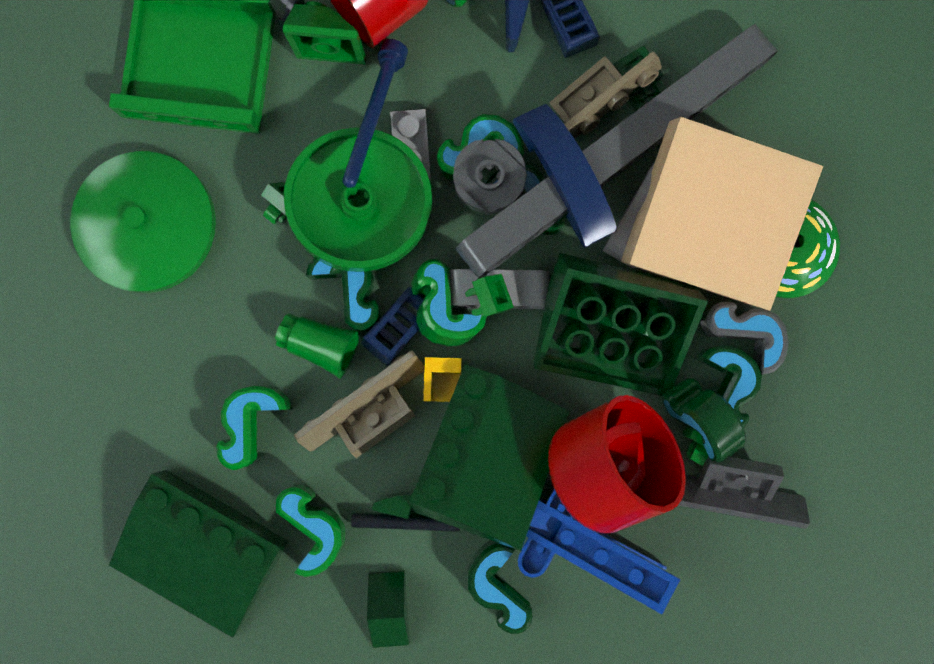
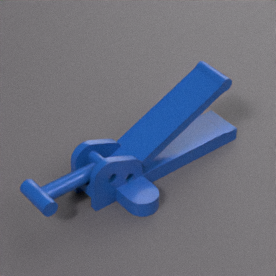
M555 489L548 501L542 498L539 499L526 536L528 539L518 557L520 571L525 576L533 578L542 575L548 569L554 555L558 554L660 614H663L680 582V578L667 572V567L660 562L604 533L592 531L581 525L563 506Z

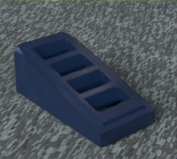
M505 0L507 52H515L530 0Z
M541 0L565 58L597 46L600 36L582 0H564L554 5L551 0ZM572 5L574 10L558 15L557 11ZM577 17L578 22L564 26L563 22ZM582 28V34L570 38L568 33Z
M408 287L363 337L362 346L383 364L389 366L419 330L416 316L403 305L407 302L418 310L424 298L419 294L414 295L411 287ZM398 313L412 325L411 328L408 329L394 315ZM388 324L403 337L398 340L384 327ZM379 335L393 348L389 350L376 339V336Z

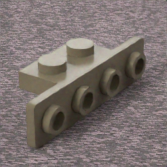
M654 51L622 76L608 58L604 56L550 101L549 104L564 121V125L574 139L581 134L586 135L599 125L600 118L610 110L616 111L628 101L629 95L639 86L646 87L656 79L659 74L658 71L662 68L659 57Z
M414 351L397 357L389 367L378 375L366 379L357 390L347 397L337 400L329 410L319 417L306 422L302 429L294 434L296 441L311 452L339 433L349 452L357 459L415 417L399 389L424 372V364Z

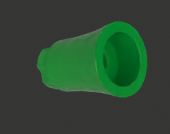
M288 313L279 324L275 339L276 346L287 349L288 353L303 358L340 379L345 375L353 360L359 342V332L334 327L304 316L298 317Z

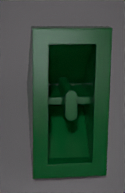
M405 570L368 574L367 624L373 648L407 646L410 644Z

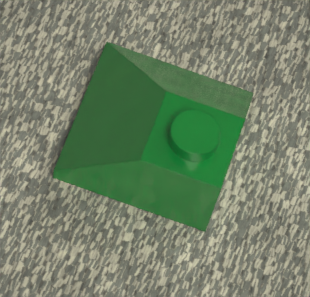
M314 1L307 2L305 5L294 4L284 22L283 33L297 59L366 64V56L358 31L331 7H326L324 4Z

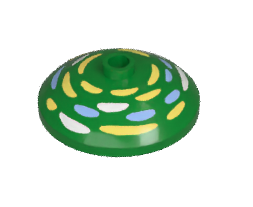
M812 199L797 237L799 246L798 248H793L775 298H796L817 290L830 278L838 263L840 239L836 225L828 212Z

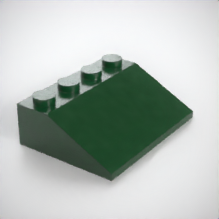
M559 253L548 286L533 367L538 370L663 396V393L671 389L675 384L708 300L696 286L685 282Z
M464 365L409 503L418 514L522 551L549 474L548 456L552 438L556 431L567 423L570 411L501 376Z
M164 470L151 474L132 506L109 566L233 638L289 541L173 473Z

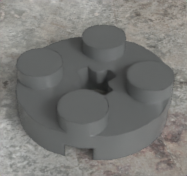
M481 139L470 143L459 153L454 164L453 179L458 197L466 206L485 215H494L501 212L519 199L524 191L526 171L522 155L513 145L504 140L483 141ZM495 168L498 170L496 175L498 182L495 184L490 182L484 184L481 182L483 180L481 173L483 169L492 171Z

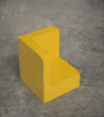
M425 357L423 401L450 402L462 372V358Z

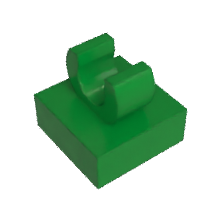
M284 182L268 184L261 194L262 197L271 203L263 216L272 224H276L277 221L283 223L287 218L284 207Z
M502 273L472 281L474 288H470L465 292L466 297L474 295L478 297L480 307L471 311L474 316L484 314V317L514 308Z
M686 426L682 435L694 441L690 444L685 456L703 466L708 458L702 443L703 438L696 430Z

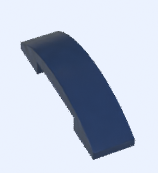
M545 103L514 118L513 123L529 152L535 151L569 212L566 217L582 246L586 248L615 233L618 229L604 192L579 145L554 111Z

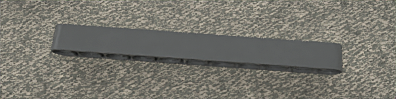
M756 24L743 31L582 151L601 188L662 143L669 121L679 117L689 120L694 119L776 55L778 50ZM548 176L471 233L455 250L478 279H480L563 218L569 211Z

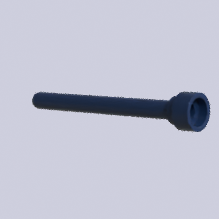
M386 39L382 42L377 57L381 69L342 179L344 186L347 188L355 187L358 182L394 72H397L405 65L408 49L398 40Z

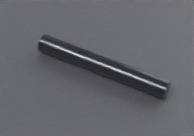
M352 513L351 517L352 528L460 532L459 528L421 515H409L408 519L389 514Z

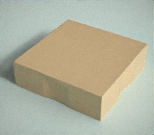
M684 117L671 120L668 123L652 169L647 197L636 215L620 262L771 311L823 166Z

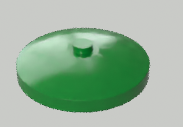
M360 128L340 129L316 139L295 159L287 175L284 188L285 213L290 228L298 242L311 256L320 262L336 269L352 272L378 270L402 259L422 238L431 214L432 190L430 180L422 162L412 149L396 137L375 130L358 182L355 187L347 188L344 186L342 179Z
M150 151L124 153L107 160L93 170L76 194L70 218V229L74 247L84 265L103 282L126 291L138 293L163 291L180 284L190 277L206 259L213 243L216 228V215L212 198L200 178L180 161L170 156Z

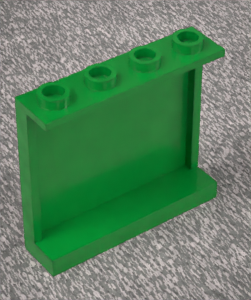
M134 0L120 94L111 93L109 108L120 117L127 119L260 134L276 12L270 0Z

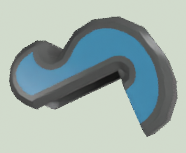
M733 302L717 303L704 310L700 320V327L706 336L755 340L753 359L756 361L762 375L773 373L783 364L787 356L789 342L786 326L777 314L765 309H751L736 316L734 311L737 306Z

